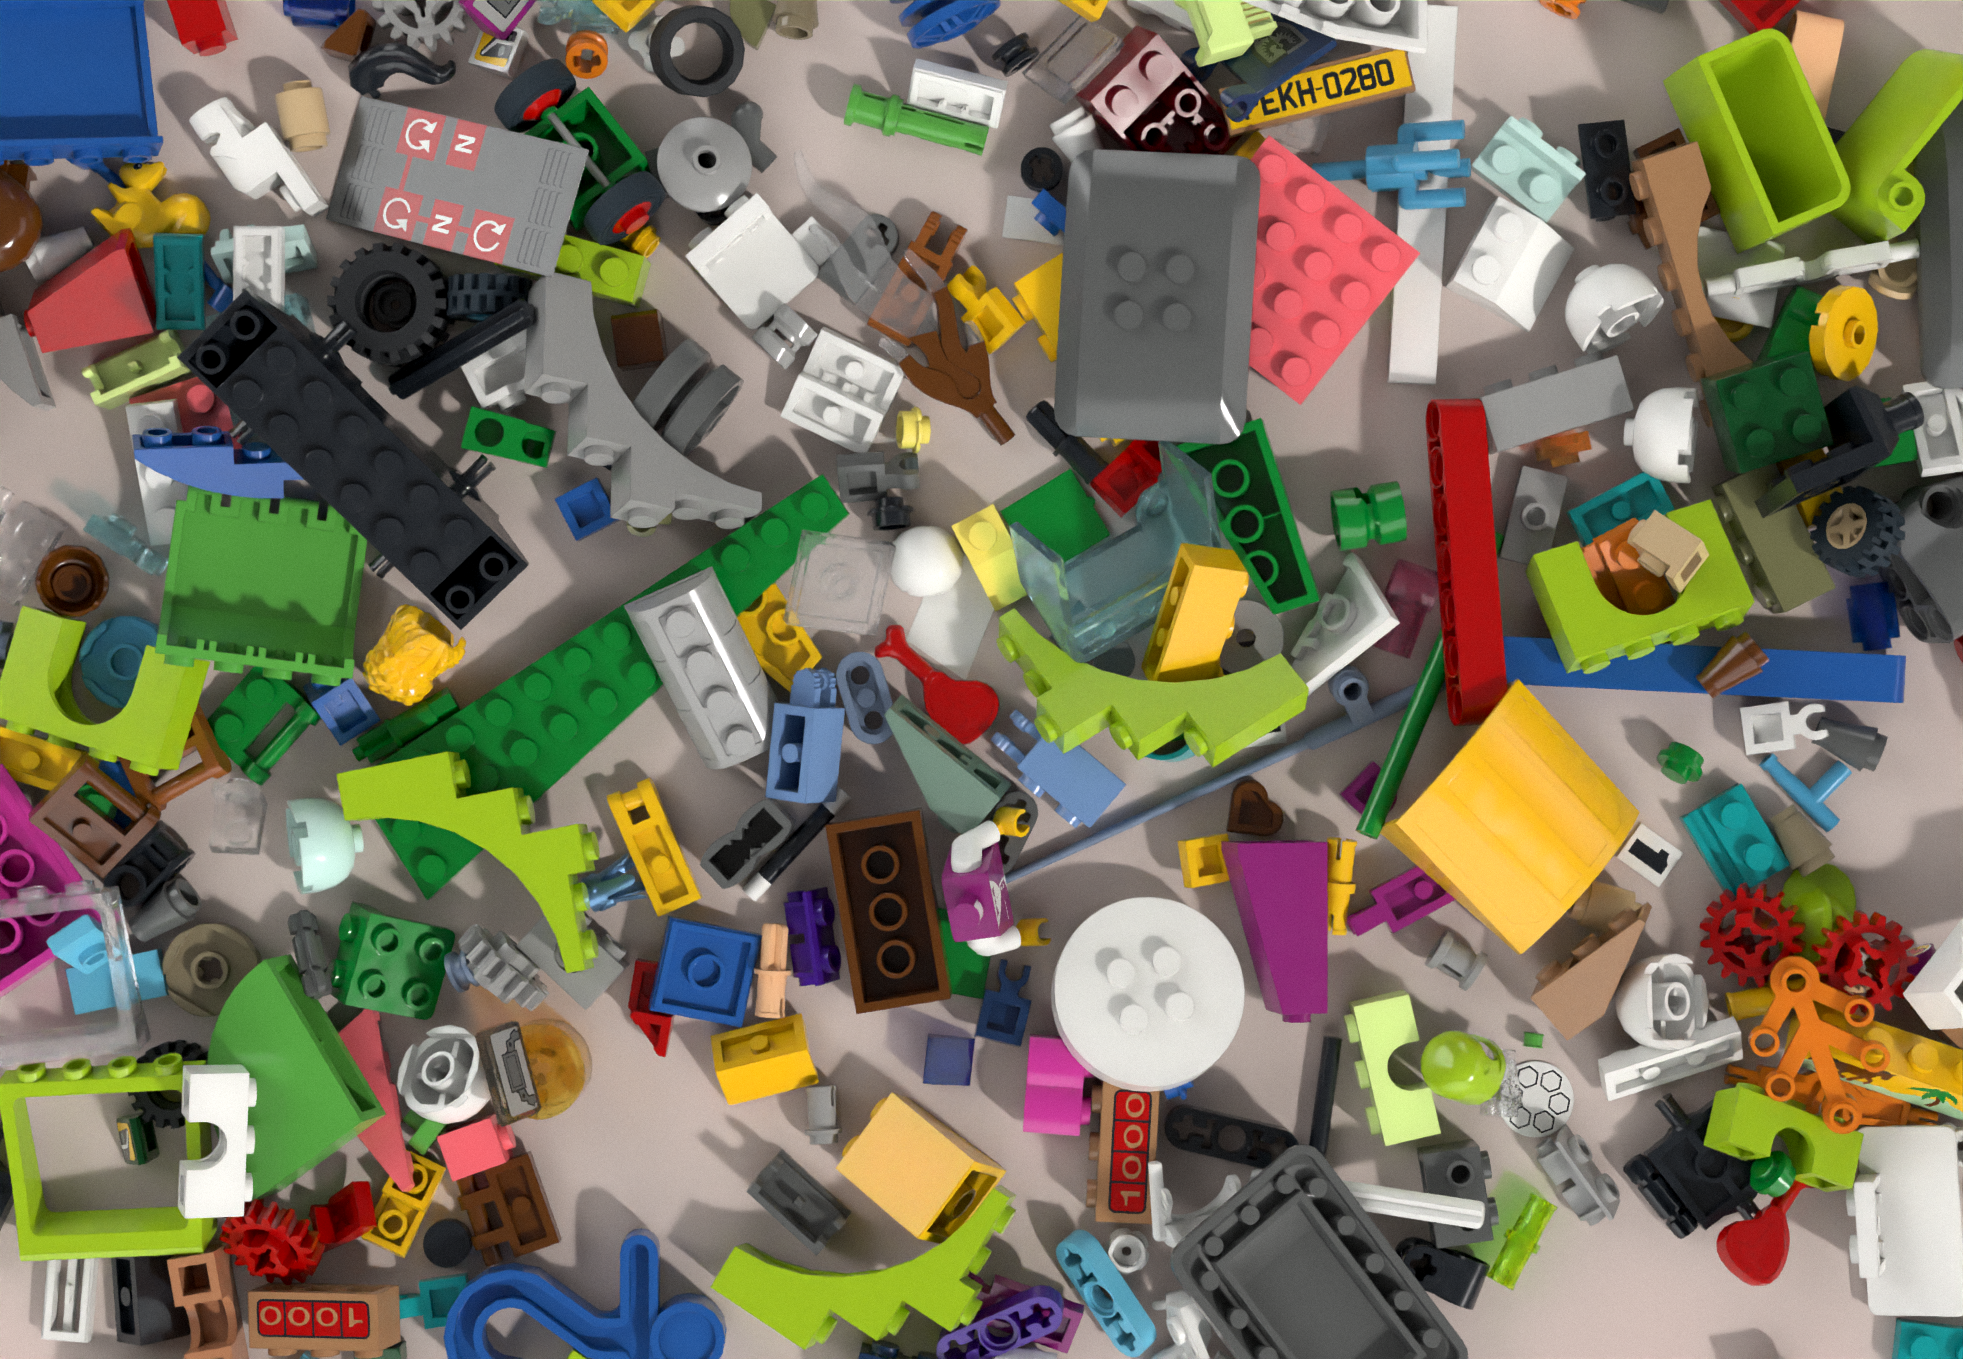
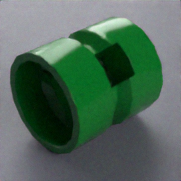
M1398 481L1370 485L1367 493H1362L1358 487L1330 492L1332 524L1339 551L1367 547L1370 539H1374L1379 545L1407 540L1405 507Z

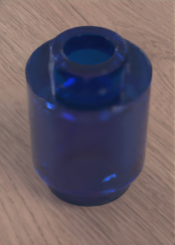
M283 0L284 15L291 17L294 27L337 30L356 11V0Z
M1888 581L1849 586L1851 598H1847L1846 603L1852 643L1862 642L1863 651L1892 648L1891 639L1901 637L1895 592L1890 593Z

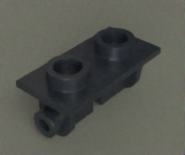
M1614 120L1579 124L1578 133L1583 171L1586 173L1584 179L1590 219H1596V222L1613 220L1616 216L1636 214L1634 194L1629 181L1631 168L1625 121Z

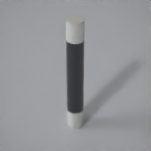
M837 786L836 802L821 803L742 890L756 902L825 828V825L850 801L851 797L841 787Z

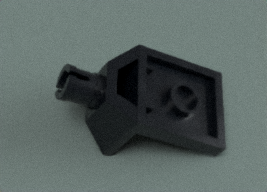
M1858 385L1848 388L1824 407L1834 445L1827 446L1829 450L1826 453L1827 457L1815 463L1811 459L1804 460L1784 470V475L1768 482L1766 485L1769 491L1754 501L1762 519L1852 482L1891 456L1900 439L1898 435L1908 430L1917 429L1924 423V413L1918 399L1912 393L1905 392L1890 401L1882 403L1878 394Z

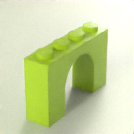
M1711 499L1668 512L1665 515L1671 521L1700 538L1709 556L1682 592L1679 593L1677 591L1676 602L1659 613L1650 615L1631 614L1609 603L1598 590L1578 541L1532 556L1525 573L1566 673L1582 669L1584 674L1594 673L1610 665L1611 659L1627 655L1629 660L1641 658L1653 652L1655 645L1671 641L1673 646L1681 645L1697 638L1700 635L1699 631L1716 627V630L1719 632L1738 626L1744 621L1743 617L1755 601Z
M22 605L0 679V718L8 720L6 728L27 735H34L35 730L48 733L47 742L66 748L75 749L76 743L90 747L88 754L94 758L116 762L117 757H121L131 761L129 769L148 775L158 776L159 769L178 770L210 661L195 658L194 667L164 664L165 654L155 653L156 646L146 645L133 692L128 703L114 718L104 723L96 724L82 713L76 704L72 692V672L87 622L69 616H60L47 609Z

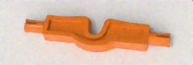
M1728 1064L1726 1072L1743 1076V1078L1724 1074V1083L1732 1085L1740 1082L1754 1084L1762 1087L1765 1090L1764 1095L1769 1097L1764 1082L1766 1076L1771 1071L1776 1070V1067L1758 1064L1755 1071ZM1813 1070L1803 1074L1797 1073L1794 1078L1796 1090L1790 1099L1806 1105V1112L1817 1114L1825 1095L1818 1074ZM1783 1078L1773 1081L1771 1089L1778 1093L1787 1090L1789 1082ZM1841 1080L1845 1093L1854 1096L1861 1107L1862 1121L1860 1124L1937 1125L1933 1122L1919 1119L1921 1117L1938 1121V1113L1936 1111L1911 1107L1909 1102ZM1845 1108L1839 1109L1836 1112V1117L1842 1118L1845 1121H1848L1852 1115V1112Z

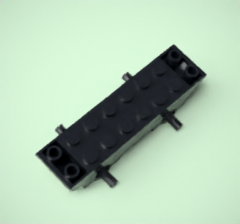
M246 288L177 358L242 419L229 430L233 438L246 426L249 427L238 438V443L245 445L256 433L380 552L368 564L373 572L388 560L377 571L376 575L383 579L395 566L445 616L462 630L529 565L527 559L499 522L500 516L482 499L477 488L496 467L490 461L479 473H476L488 461V458L481 454L464 473L451 468L433 450L428 452L361 386L362 381L344 364L338 352L358 334L357 330L352 326L341 338H338L350 324L346 319H342L324 338L311 332L293 314L288 316Z

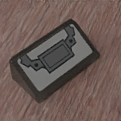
M512 1020L485 1027L477 1032L475 1038L498 1125H501V1127L507 1126L537 1114L541 1110V1104L519 1022Z

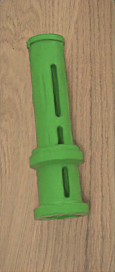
M854 83L845 113L844 125L851 126L853 123H858L880 129L884 136H895V133L898 132L982 156L989 126L970 123L951 116L903 104L904 99H901L899 95L893 94L888 98L863 91L861 85Z

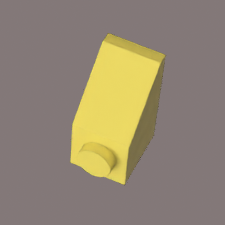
M994 504L951 526L995 612L1037 590Z

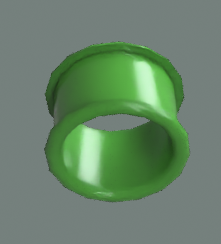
M1523 1032L1525 1034L1522 1046L1543 1048L1544 1034Z

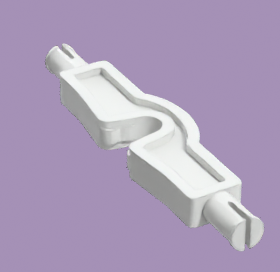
M1916 238L1889 244V241L1827 251L1817 259L1808 262L1801 261L1800 257H1793L1739 268L1733 274L1704 278L1703 291L1705 297L1709 298L1733 292L1734 295H1741L1779 287H1794L1796 284L1801 286L1817 283L1838 276L1884 268L1893 262L1917 259L1920 254V246Z

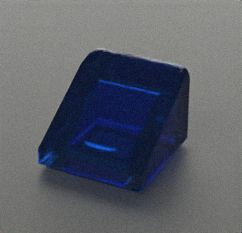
M928 1033L923 1084L970 1086L975 1038Z

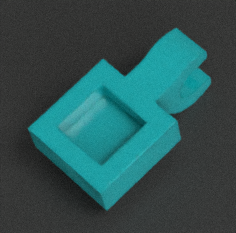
M468 1272L421 1279L418 1282L420 1294L408 1293L399 1295L400 1319L423 1315L425 1329L445 1327L451 1306L469 1281Z

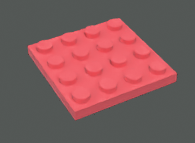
M1269 135L1250 159L1259 170L1261 187L1249 365L1301 405L1417 259L1420 252Z

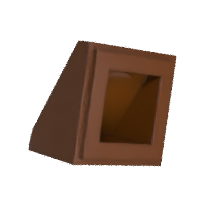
M357 9L323 42L321 49L331 57L352 62L360 52L370 48L377 24L376 20L366 10Z

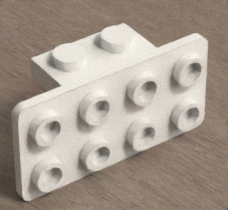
M1949 1125L1863 1126L1858 1131L1864 1134L1859 1155L1860 1174L1854 1181V1187L1847 1189L1846 1205L1848 1216H1856L1857 1235H1850V1259L1852 1264H1859L1860 1278H1867L1869 1310L1873 1314L1880 1316H1963V1228L1955 1129Z

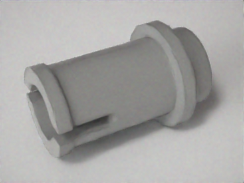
M836 1085L806 1087L809 1129L805 1130V1135L810 1136L811 1145L838 1143V1133H842V1128L837 1127Z

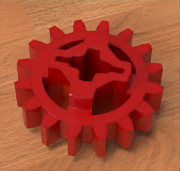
M1741 883L1737 888V896L1727 888L1719 895L1721 903L1712 901L1706 908V911L1712 917L1704 918L1700 922L1699 928L1710 932V934L1703 937L1699 943L1700 947L1712 948L1713 950L1712 955L1707 960L1709 965L1718 962L1724 965L1720 975L1722 978L1725 979L1734 972L1738 974L1739 986L1744 987L1748 979L1754 977L1758 987H1764L1768 982V975L1771 974L1774 965L1778 961L1788 956H1796L1794 953H1802L1806 947V942L1796 938V936L1803 933L1806 924L1804 922H1793L1792 917L1799 908L1797 905L1785 908L1781 904L1785 896L1784 892L1780 891L1772 898L1767 896V884L1762 883L1755 893H1751L1747 883ZM1736 909L1734 916L1736 924L1722 928L1725 916ZM1761 909L1769 912L1774 917V919L1765 912H1763ZM1747 927H1750L1752 934L1761 935L1758 943L1755 942L1752 935L1744 934ZM1779 942H1783L1781 953L1769 961V955L1771 954L1769 946H1775Z
M1855 910L1853 922H1849L1841 915L1837 916L1836 924L1838 929L1833 932L1823 927L1820 931L1827 939L1825 944H1812L1811 947L1812 950L1821 955L1820 960L1812 962L1818 973L1822 974L1819 977L1820 981L1850 996L1861 995L1866 997L1872 1004L1874 1011L1875 1004H1878L1886 1011L1892 1010L1889 998L1896 995L1899 998L1905 999L1903 995L1905 991L1901 988L1903 982L1910 983L1916 978L1907 971L1908 966L1919 963L1918 957L1906 952L1914 944L1913 939L1907 935H1900L1903 926L1891 920L1886 924V916L1875 911L1870 919H1868L1866 913ZM1874 933L1881 935L1884 939L1882 941L1875 939L1868 942L1861 934ZM1861 952L1869 956L1864 961L1867 975L1859 970L1863 966ZM1860 984L1865 988L1866 992L1854 993L1845 990L1843 987L1849 986L1852 988ZM1855 1004L1851 1007L1849 1014L1853 1015L1858 1006L1861 1012L1866 1014L1867 1006Z
M253 1199L250 1206L244 1203V1216L227 1217L221 1227L223 1230L219 1236V1240L226 1243L223 1251L237 1256L234 1262L236 1266L247 1265V1270L251 1276L257 1275L262 1277L264 1274L269 1283H273L275 1277H277L285 1285H291L293 1279L304 1283L308 1275L313 1276L322 1259L321 1255L325 1245L318 1242L321 1237L320 1232L307 1229L311 1221L308 1219H296L297 1215L294 1209L290 1208L287 1210L282 1208L279 1210V1206L274 1201L270 1203L269 1207H264L258 1199Z

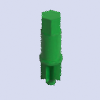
M446 687L394 718L385 719L383 724L358 737L356 740L359 746L352 749V752L359 762L368 758L369 762L373 763L395 749L405 747V743L461 710L452 692Z

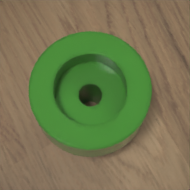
M412 1109L402 1120L416 1131L408 1144L422 1155L436 1142L437 1136L449 1125L423 1118Z

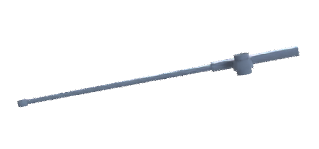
M1347 665L1328 681L1330 693L1338 703L1343 705L1346 715L1305 733L1304 738L1007 873L1005 874L1006 884L1306 749L1315 750L1407 708L1417 683L1370 704L1367 698L1369 691L1368 680L1360 669ZM1444 680L1439 693L1446 690V680Z

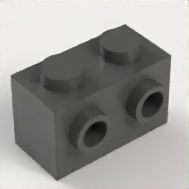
M1473 1139L1417 1147L1424 1193L1481 1201L1485 1205L1484 1222L1478 1229L1428 1221L1430 1238L1436 1248L1494 1240L1492 1226L1499 1225V1216L1495 1198H1487L1485 1179L1492 1178L1487 1150L1480 1151L1479 1145Z

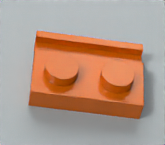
M1632 518L1592 539L1593 542L1581 548L1598 590L1609 603L1631 614H1655L1674 604L1675 600L1664 575L1658 577L1644 568L1637 561L1640 555L1636 548L1628 544L1629 534L1639 522L1636 518Z

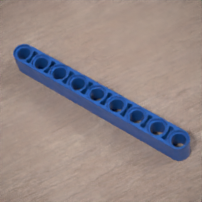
M1503 636L1507 683L1519 679L1523 685L1709 694L1695 676L1703 671L1722 648L1718 646L1655 645V650L1646 656L1629 660L1627 655L1611 659L1610 665L1604 669L1584 674L1582 669L1566 673L1552 638ZM1761 649L1770 660L1761 667L1763 672L1719 694L1904 703L1906 656Z

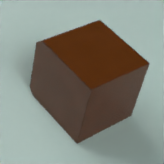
M658 309L611 315L618 368L622 371L658 367L666 360L668 352L662 313Z

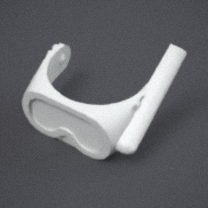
M1158 1161L1149 1162L1151 1218L1154 1240L1164 1241L1168 1246L1174 1248L1181 1239L1241 1189V1182L1236 1174L1227 1175L1220 1193L1205 1207L1188 1214H1172L1173 1201L1170 1191L1164 1188L1162 1163Z

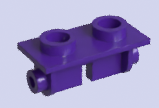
M827 886L809 891L787 892L788 901L783 902L788 935L804 934L805 942L790 944L793 977L799 979V986L814 984L815 986H821L839 980L841 953L837 945H835L833 931L835 909L832 900L829 898Z

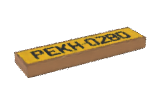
M1383 48L1304 68L1261 98L1249 116L1241 122L1232 121L1225 112L1228 107L1222 102L1221 106L1229 138L1414 93L1416 88L1407 51ZM1228 87L1219 89V91H1218L1219 98H1220L1221 92L1224 91V90H1225L1226 88H1228Z

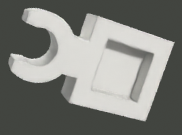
M1789 701L1740 708L1746 755L1796 749L1794 735L1802 734L1804 737L1812 740H1821L1828 737V730L1813 731L1807 723L1811 714L1825 712V706L1809 704L1803 707L1798 714L1791 715Z

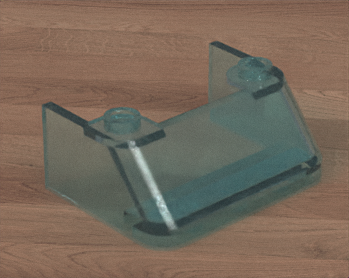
M1158 442L1163 480L1150 486L1140 495L1135 509L1137 525L1065 566L1063 558L1055 550L1044 545L1019 522L1009 526L1020 583L1061 650L1075 662H1088L1155 623L1181 543L1221 548L1212 474L1171 442Z

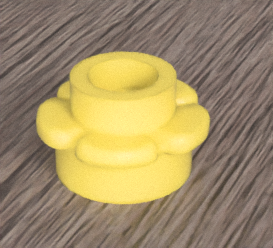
M914 407L911 411L898 412L896 419V441L898 448L912 449L913 453H918L921 448L920 444H928L930 441L931 425L929 416H922L920 408Z

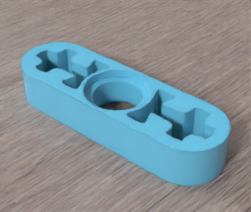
M1074 1230L1056 1248L1059 1264L1114 1346L1126 1356H1140L1156 1340L1157 1332L1152 1320L1099 1241L1085 1230ZM1100 1286H1102L1111 1295L1113 1301L1105 1296V1294L1100 1289Z

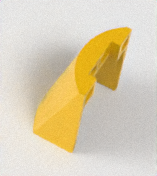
M1516 679L1507 683L1505 695L1443 771L1399 818L1385 822L1380 833L1520 955L1548 931L1590 886L1619 849L1640 812L1523 683Z

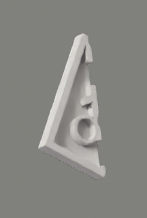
M1353 552L1347 555L1342 563L1348 569L1333 595L1327 592L1324 594L1318 605L1316 616L1308 622L1290 654L1296 658L1291 667L1308 686V696L1400 624L1364 562Z

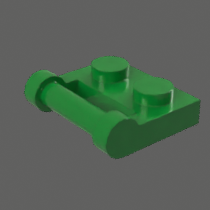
M254 666L207 721L220 749L241 768L247 777L256 784L263 786L272 776L271 768L309 725L316 726L321 717L309 699L288 680L263 677L264 667ZM287 704L292 706L296 713L255 758L247 749Z

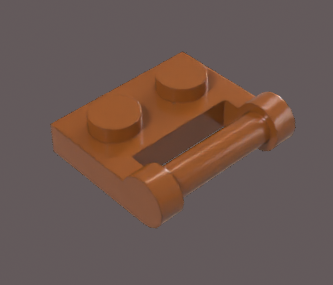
M199 702L196 712H194L182 758L198 750L202 762L156 787L151 778L152 775L129 769L131 761L118 757L137 799L144 805L152 804L160 812L166 809L169 801L212 777L219 779L232 771L231 762L226 753L220 749Z

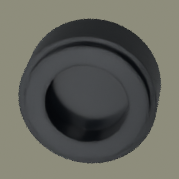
M444 1218L435 1222L427 1230L423 1239V1249L426 1257L430 1262L439 1267L450 1268L457 1266L469 1255L472 1249L471 1231L466 1224L458 1219Z

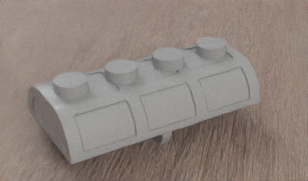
M709 567L624 605L707 768L714 770L727 768L770 749L774 703L779 702L713 567Z

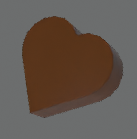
M1251 779L1237 783L1231 793L1226 831L1257 836H1271L1281 829L1284 821L1283 812L1276 803L1268 800V793L1265 787Z

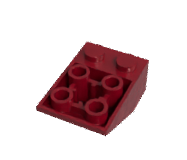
M1138 25L1070 92L1089 114H1092L1097 124L1125 151L1224 155L1243 136L1229 138L1222 108L1158 33Z

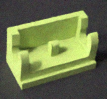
M168 329L117 354L82 368L83 376L89 378L95 388V391L90 393L95 406L111 410L129 402L130 398L151 392L193 373L177 358L185 350L177 330Z

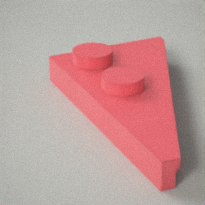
M364 1009L338 1034L386 1112V1115L357 1136L401 1191L409 1192L415 1186L413 1181L414 1166L411 1153L406 1151L400 1123L403 1122L396 1086L390 1078L391 1063L387 1051H384L378 1027V1021H381L379 1011Z

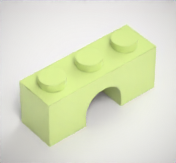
M1398 990L1348 1002L1351 1014L1344 1015L1343 1019L1349 1042H1358L1361 1060L1355 1061L1354 1067L1360 1089L1368 1088L1372 1106L1365 1108V1115L1371 1136L1379 1134L1382 1143L1385 1146L1441 1134L1432 1091L1425 1081L1403 1085L1392 1081L1388 1074L1387 1065L1392 1052L1401 1045L1420 1041L1409 994L1405 990Z

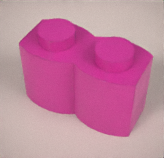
M1030 1034L1023 1132L1080 1136V1125H1090L1092 1097L1083 1096L1084 1077L1093 1078V1074L1087 1071L1071 1055L1061 1036Z

